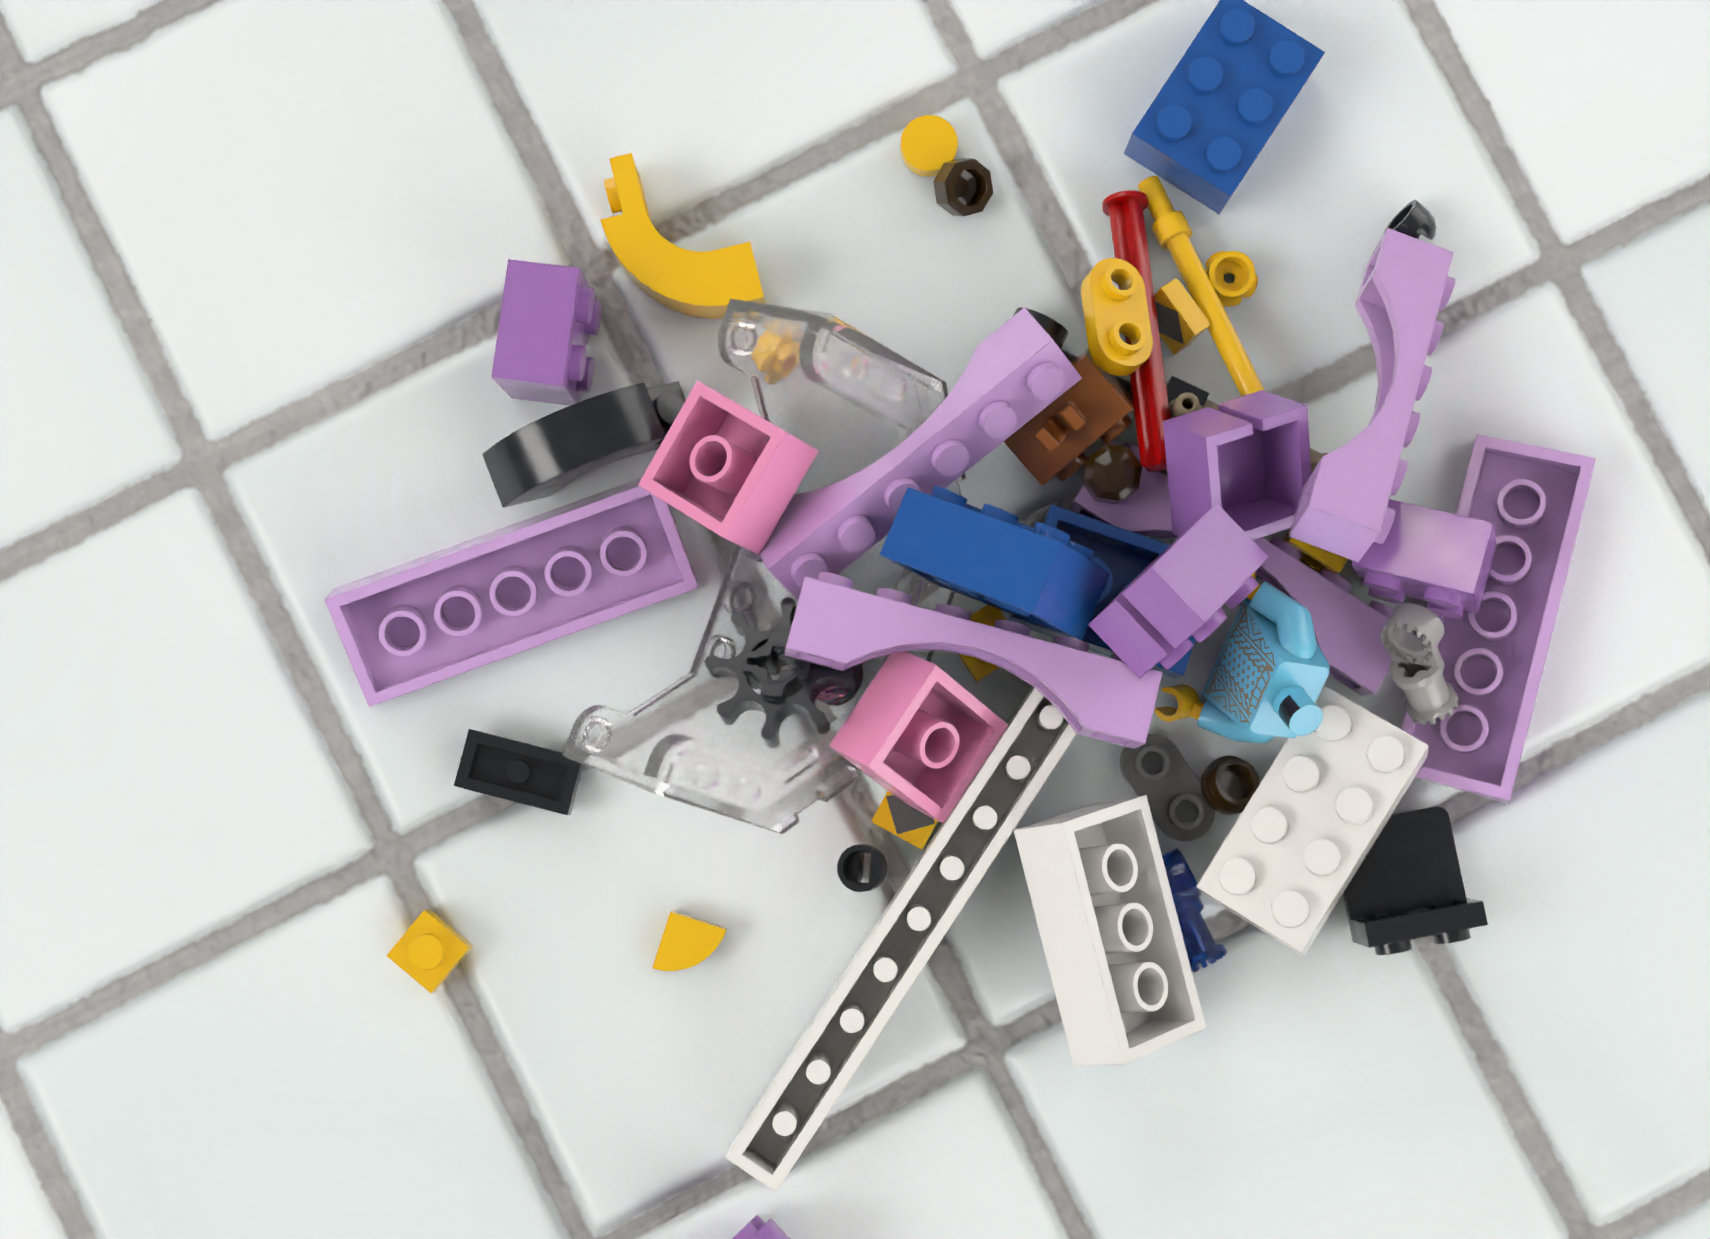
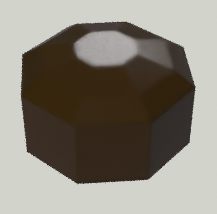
M972 158L945 162L933 181L936 203L952 216H967L983 212L993 194L990 171L976 159Z
M1105 444L1085 460L1082 484L1095 501L1119 504L1139 488L1142 465L1129 447Z

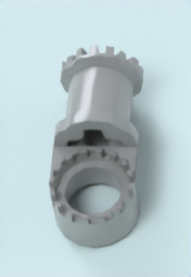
M1403 603L1396 607L1382 629L1380 640L1384 643V648L1387 650L1392 661L1389 672L1396 686L1402 688L1406 696L1404 706L1414 723L1420 721L1421 725H1426L1430 721L1431 725L1436 724L1435 718L1437 717L1440 720L1446 719L1444 715L1452 716L1454 713L1452 709H1457V702H1459L1453 686L1445 681L1442 674L1445 665L1438 644L1445 633L1444 625L1439 617L1429 609L1413 603ZM1412 630H1414V631H1416L1417 633H1416L1415 635H1413L1411 632H1412Z

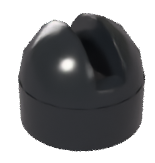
M1413 200L1392 219L1385 231L1389 228L1417 239L1422 234L1432 240L1435 237L1437 227L1431 213L1417 200Z
M858 844L847 848L841 854L837 864V873L840 881L848 889L855 892H866L877 888L884 881L887 873V863L882 852L876 847ZM864 853L871 854L869 883L861 882Z

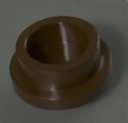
M1223 756L1212 761L1205 768L1201 778V789L1205 800L1214 810L1225 815L1242 813L1260 785L1259 776L1254 767L1247 761L1235 756Z

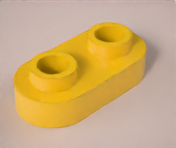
M1106 258L1099 261L1091 269L1081 285L1088 348L1093 361L1100 369L1111 375L1127 376L1135 372L1148 359L1153 348L1145 286L1140 273L1130 263L1118 258ZM1112 281H1114L1115 283H1117V284L1121 287L1122 290H1120V289H1118L1117 287H1115L1114 284L1112 283ZM1119 333L1126 335L1130 339L1131 345L1125 343L1120 338Z

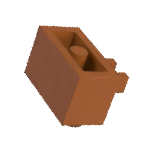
M1089 348L1071 363L1082 379L1003 441L1042 486L1055 475L1061 482L1066 480L1085 463L1087 459L1083 454L1085 449L1099 438L1105 444L1110 443L1133 422L1127 415L1133 410L1132 395L1114 375L1106 373L1095 364L1090 355Z

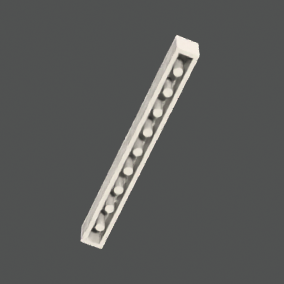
M1033 686L1008 722V727L944 824H941L731 1143L726 1159L773 1191L777 1192L1076 736L1075 731L1059 710Z

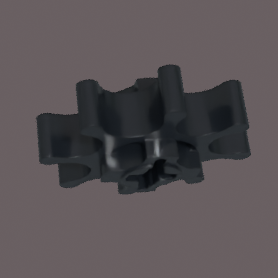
M786 597L781 601L782 617L780 622L768 631L753 629L742 612L734 613L731 621L737 632L746 639L744 649L733 658L723 659L715 655H709L705 659V665L713 678L732 677L739 681L736 694L731 699L718 704L716 708L722 721L726 725H733L739 716L748 710L763 712L766 714V721L761 730V736L766 745L772 749L780 745L779 729L781 723L793 714L808 716L813 721L818 733H827L830 730V724L826 715L815 707L817 696L828 687L837 686L846 690H852L856 686V680L850 668L841 671L785 656L786 644L797 607L795 601L790 597ZM788 665L790 670L781 671L782 666ZM780 674L778 680H772L770 676ZM753 689H760L761 693L758 694Z

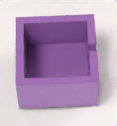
M508 259L491 377L511 398L570 406L580 402L581 391L590 392L594 374V359L586 357V345H588L589 335L597 336L599 333L602 303L601 301L594 300V288L589 286L580 268Z
M1261 390L1219 403L1218 410L1207 407L1163 421L1173 535L1180 537L1216 503L1252 540L1292 527L1302 488L1311 476L1307 405Z
M1389 499L1387 507L1395 510V517L1387 538L1383 544L1373 542L1359 563L1352 561V566L1356 574H1358L1361 585L1369 587L1368 595L1379 600L1402 604L1405 596L1428 602L1426 608L1433 613L1452 618H1462L1463 611L1478 614L1497 547L1494 523Z
M1216 503L1153 560L1088 625L1139 678L1157 663H1160L1168 670L1194 646L1188 639L1191 635L1201 643L1227 619V616L1224 614L1225 611L1221 608L1224 604L1232 610L1259 585L1251 575L1269 556Z

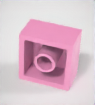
M697 381L638 485L724 539L760 555L819 451Z
M905 651L889 655L829 746L891 794L914 809L944 824L1008 727V724L936 664Z

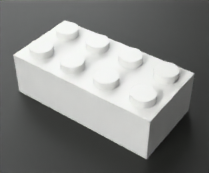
M1325 685L1316 700L1317 706L1323 713L1321 724L1308 735L1288 738L1196 886L1203 895L1303 957L1428 757L1429 745Z
M1147 795L1097 802L1015 829L1014 834L1073 1066L1125 1065L1205 1029L1206 1025Z

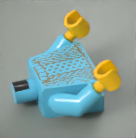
M1266 581L1262 585H1258L1244 599L1202 692L1208 699L1205 704L1199 702L1198 694L1189 685L1180 684L1164 687L1161 689L1163 692L1170 693L1177 699L1178 709L1168 706L1155 708L1157 717L1166 722L1191 717L1198 720L1197 725L1202 729L1236 742L1268 743L1275 736L1295 738L1296 736H1305L1315 731L1323 718L1322 710L1317 706L1316 700L1329 675V663L1317 644L1311 613L1305 606Z

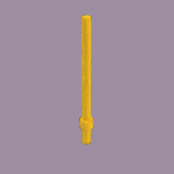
M1150 176L1138 184V189L1148 197V209L1154 220L1151 229L1161 249L1169 250L1193 300L1209 320L1210 326L1207 329L1241 397L1261 390L1265 391L1189 239L1193 232L1183 212L1175 211L1158 176Z

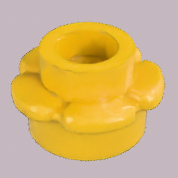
M1219 251L1207 259L1205 263L1206 273L1223 306H1237L1244 297L1249 298L1253 295L1257 288L1258 277L1255 274L1254 264L1247 255L1239 251ZM1232 274L1234 282L1226 283L1224 275Z

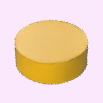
M924 115L915 118L905 127L901 136L900 152L903 162L912 172L925 177L937 176L945 162L953 161L956 158L958 148L957 135L952 125L945 119L935 115Z

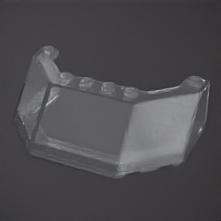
M730 299L719 328V353L725 363L751 377L760 416L819 451L795 494L823 488L844 480L870 466L908 438L948 396L945 381L830 313ZM965 473L945 489L961 495L959 483L966 479ZM887 535L838 574L853 580L854 590L873 595L877 594L878 588L897 590L913 597L911 605L935 611L937 604L951 605L955 592L937 586L879 555ZM736 544L690 672L628 713L605 705H594L587 708L576 719L562 756L654 794L784 834L800 822L798 814L818 799L828 802L858 779L856 771L859 768L829 745L889 655L873 658L854 666L853 675L856 680V686L848 695L844 697L833 695L831 697L830 694H826L829 687L819 693L815 701V707L826 715L830 724V730L825 734L818 733L813 721L808 716L793 714L781 723L779 729L780 745L772 749L766 745L761 736V730L766 721V714L763 712L748 710L742 713L733 725H726L716 708L718 704L731 699L736 694L739 681L732 677L713 678L705 665L706 657L715 655L723 659H729L739 655L744 649L746 639L737 632L731 621L734 613L742 612L753 629L768 631L780 622L782 617L781 601L784 598L790 597L795 601L796 606L798 604V600L767 570L759 554ZM906 651L931 662L934 651ZM788 665L782 666L781 671L790 670ZM780 674L770 676L772 680H778ZM832 686L831 690L837 694L840 687ZM753 689L756 693H761L760 689Z

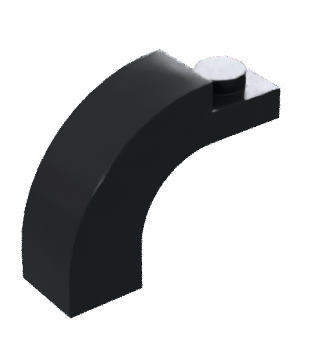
M679 381L646 388L645 383H640L586 399L542 417L497 442L482 455L502 507L505 508L549 497L568 483L597 468L630 456L658 450L686 401Z

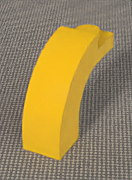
M632 153L609 158L614 177L604 179V186L612 214L618 212L623 214L600 219L617 261L638 288L653 300L671 310L699 318H734L767 310L750 241L702 252L686 250L672 244L660 235L651 223L638 168Z

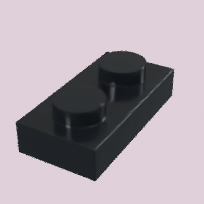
M469 729L454 786L564 815H571L585 758Z

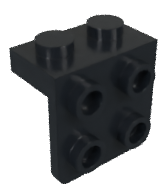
M1428 807L1392 814L1343 893L1352 941L1369 948L1374 947L1376 955H1389L1409 951L1412 949L1410 940L1433 936L1435 944L1464 941L1471 938L1470 928L1488 925L1483 901L1466 898L1448 812L1442 807Z

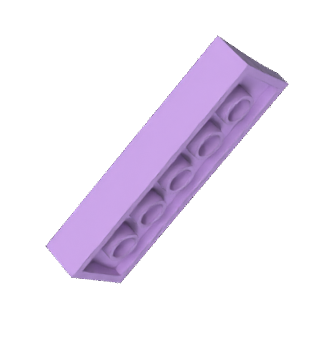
M1476 434L1456 515L1494 523L1497 547L1478 614L1463 611L1462 618H1452L1434 613L1443 623L1445 630L1443 638L1438 644L1445 665L1442 674L1445 681L1453 686L1459 702H1457L1458 708L1452 709L1454 712L1452 716L1446 714L1444 715L1446 718L1444 720H1440L1437 717L1435 718L1436 724L1431 725L1430 721L1426 725H1421L1420 721L1414 723L1407 711L1405 712L1401 730L1429 745L1428 757L1415 776L1416 779L1510 804L1596 458Z
M641 478L332 589L325 598V602L368 706L377 705L699 588L670 505L640 487L638 484Z

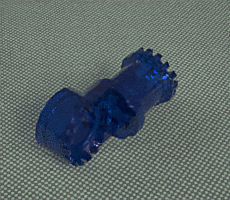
M1179 848L1163 854L1162 858L1191 971L1196 972L1200 969L1198 964L1201 963L1202 967L1205 968L1208 966L1206 960H1208L1209 964H1213L1216 960L1225 956L1227 951L1223 944H1216L1200 913L1204 909V905L1199 897L1202 894L1196 887L1197 882Z

